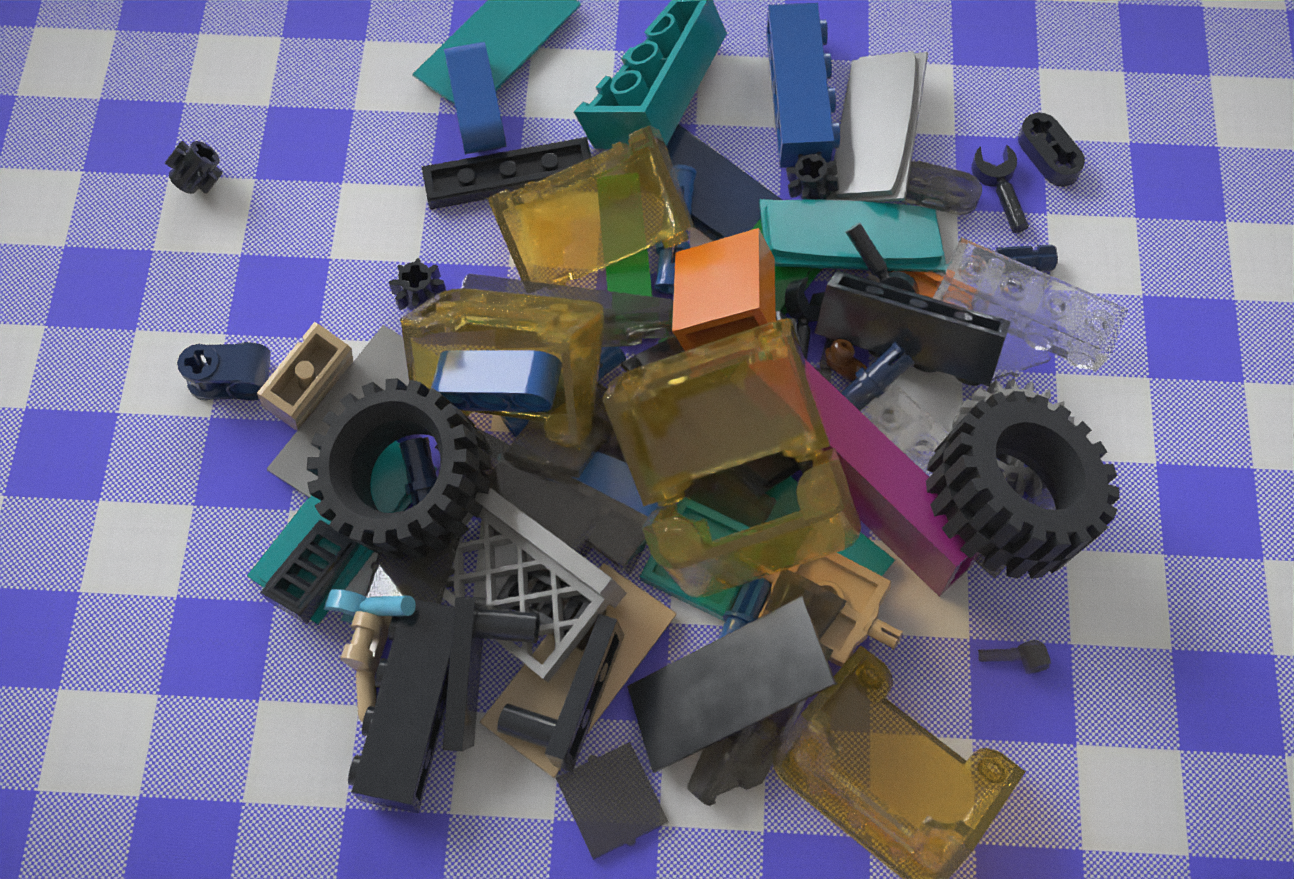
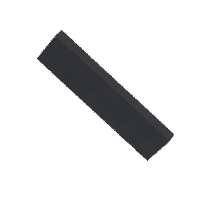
M587 137L422 166L430 210L596 180Z

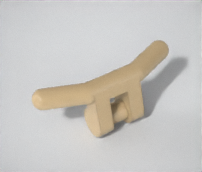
M402 586L393 596H411L415 599V591L410 586ZM357 611L351 624V628L355 630L351 643L344 645L340 660L356 670L358 717L363 723L367 708L369 706L375 707L376 704L375 676L388 638L392 616H377Z

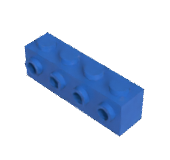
M818 3L768 5L766 38L779 168L795 167L799 160V154L805 156L816 154L818 151L822 153V158L828 163L831 161L833 148L840 147L839 122H832L831 113H835L836 92L834 87H828L827 79H830L832 75L831 54L824 53L823 45H827L828 40L827 20H820Z

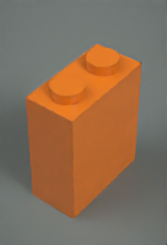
M759 228L675 252L672 332L690 360L776 337L775 258Z

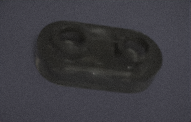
M911 161L906 199L903 201L950 214L965 215L976 209L982 194V186L975 176L967 172L922 161Z

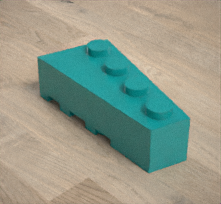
M671 0L644 31L647 39L634 48L630 47L621 57L624 65L614 77L605 76L595 87L598 95L590 104L582 102L577 107L574 114L594 149H665L727 35L713 0Z

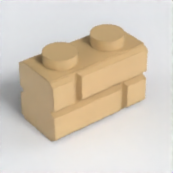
M316 322L303 335V343L298 342L257 392L261 406L295 430L302 426L353 363L352 348Z

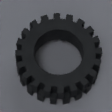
M398 378L386 379L385 391L374 382L363 385L361 387L365 397L358 399L349 393L342 398L340 402L346 409L339 416L330 410L322 420L331 426L326 436L315 432L311 445L320 450L319 457L307 458L306 469L318 476L317 480L307 482L310 495L321 501L315 505V508L320 516L331 521L329 526L338 533L378 554L382 553L390 558L402 559L403 553L413 559L426 557L425 545L440 552L450 546L445 538L448 533L452 532L461 538L469 530L462 522L467 513L478 518L484 507L475 500L477 492L488 494L491 481L480 474L481 470L492 469L490 456L480 449L487 446L483 435L474 428L475 424L462 411L434 388L430 390L421 382L410 380L407 386ZM414 434L433 436L439 447L441 462L438 478L431 491L421 502L410 509L396 513L380 512L374 504L370 489L371 474L378 457L390 444L405 436Z
M1012 391L1007 398H1005L1002 392L992 394L986 401L983 399L979 401L934 450L936 453L929 460L927 471L933 474L926 480L927 493L938 494V497L930 504L934 516L945 515L948 522L942 527V530L949 539L958 534L966 542L960 548L965 555L972 558L978 552L985 556L982 566L993 572L1002 565H1006L1007 577L1019 579L1028 571L1030 578L1034 579L1043 577L1049 571L1052 574L1061 569L1108 528L1107 524L1115 518L1118 509L1112 505L1120 499L1119 487L1108 484L1117 476L1114 464H1103L1101 460L1107 453L1106 448L1101 441L1092 444L1086 437L1092 430L1083 421L1077 426L1070 422L1068 418L1071 411L1062 405H1059L1055 411L1049 409V399L1036 394L1030 402H1027L1025 392ZM996 451L1008 454L1031 468L1048 488L1054 500L1056 510L1036 506L1016 493L1000 471Z

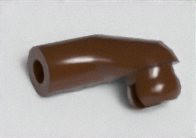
M837 339L833 341L831 347L825 350L826 365L851 383L857 378L855 373L862 367L868 368L854 357V347L847 340Z

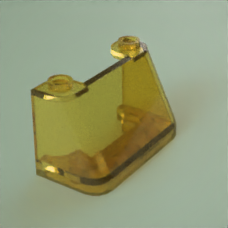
M650 125L629 134V146L623 142H618L612 145V149L538 182L531 181L524 184L525 187L511 193L506 189L487 198L528 297L542 294L544 301L551 300L569 292L566 284L660 243L663 244L666 250L689 240L687 231L693 229L694 225L669 153L658 129Z
M460 288L441 292L400 318L409 381L421 382L430 390L440 353L443 351L535 350L550 353L561 360L562 369L551 410L547 412L462 411L466 416H469L472 412L542 421L545 422V437L555 441V444L564 447L579 445L590 434L605 328L602 304L586 300Z
M790 318L769 322L627 371L610 382L602 398L643 506L656 502L660 507L674 504L685 497L684 491L689 488L693 479L782 451L784 456H794L797 462H802L821 455L823 448L830 446V438L799 340Z
M832 448L812 455L813 468L803 474L796 490L801 511L713 540L706 518L701 520L688 519L679 513L675 503L652 511L642 527L652 556L681 591L688 596L699 598L707 597L849 548L859 538L861 522L836 449Z
M860 645L834 675L836 685L820 692L801 713L774 756V770L788 787L902 879H949L973 852L1026 771L1003 753L989 748L977 749L967 760L962 758L886 699L893 686L892 674L883 661Z

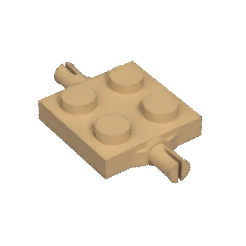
M805 537L795 556L782 567L763 558L760 554H757L754 557V562H751L748 572L772 583L770 598L759 614L758 619L801 596L804 597L827 660L844 669L857 646L866 640L868 636L889 646L892 650L897 647L898 642L901 640L902 630L900 631L878 619L879 608L891 588V581L816 541Z

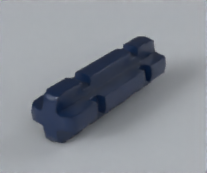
M1051 244L1037 245V250H1033L1032 246L996 247V252H991V248H976L972 250L970 256L971 270L974 274H991V269H995L996 273L1030 272L1032 267H1036L1037 271L1054 270L1058 263L1056 246Z

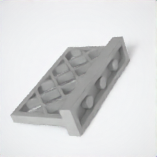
M489 488L488 494L477 492L475 500L484 506L478 516L483 520L484 538L463 542V536L459 538L450 532L445 536L450 546L440 552L428 547L426 557L420 558L411 568L410 572L453 607L455 606V597H465V584L486 580L487 592L485 609L502 610L520 605L521 612H529V604L552 600L554 623L540 625L539 636L554 633L555 649L543 665L532 657V643L522 642V648H520L513 641L495 640L541 678L549 682L596 622L598 615L602 614L608 605L616 608L627 593L609 575L494 490ZM467 513L462 522L467 525L473 515ZM494 529L502 535L494 536ZM514 543L517 548V564L495 568L494 547ZM485 549V570L464 574L463 553ZM527 554L535 560L527 562ZM453 555L454 576L435 580L428 574L440 557ZM548 569L551 573L552 590L529 594L528 572ZM518 574L519 596L497 600L496 578ZM561 580L567 583L570 587L561 588ZM454 586L455 595L447 588ZM582 595L591 602L578 619L563 621L562 598ZM564 630H569L568 633H567V634L565 635V637H564L563 631H564Z

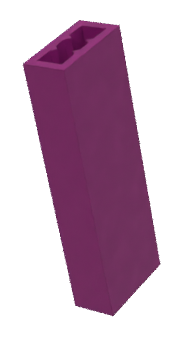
M783 338L770 348L768 346L761 347L752 355L747 363L745 396L771 421L779 415L784 419L791 414L803 425L812 441V446L807 450V453L814 455L832 483V486L839 494V500L940 597L973 566L980 553L977 552L972 558H969L960 550L966 542L958 534L949 539L942 530L948 519L945 515L934 516L930 504L938 497V494L927 493L926 480L929 476Z

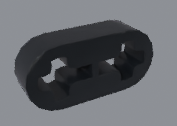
M1037 112L1025 118L1018 135V143L1025 154L1051 184L1066 187L1075 183L1085 164V156L1080 148L1053 116ZM1032 130H1034V132L1037 133V135H1032ZM1044 132L1046 134V138H1044L1041 135V133ZM1058 161L1062 165L1058 167L1056 162ZM1069 163L1071 165L1070 169L1063 164Z

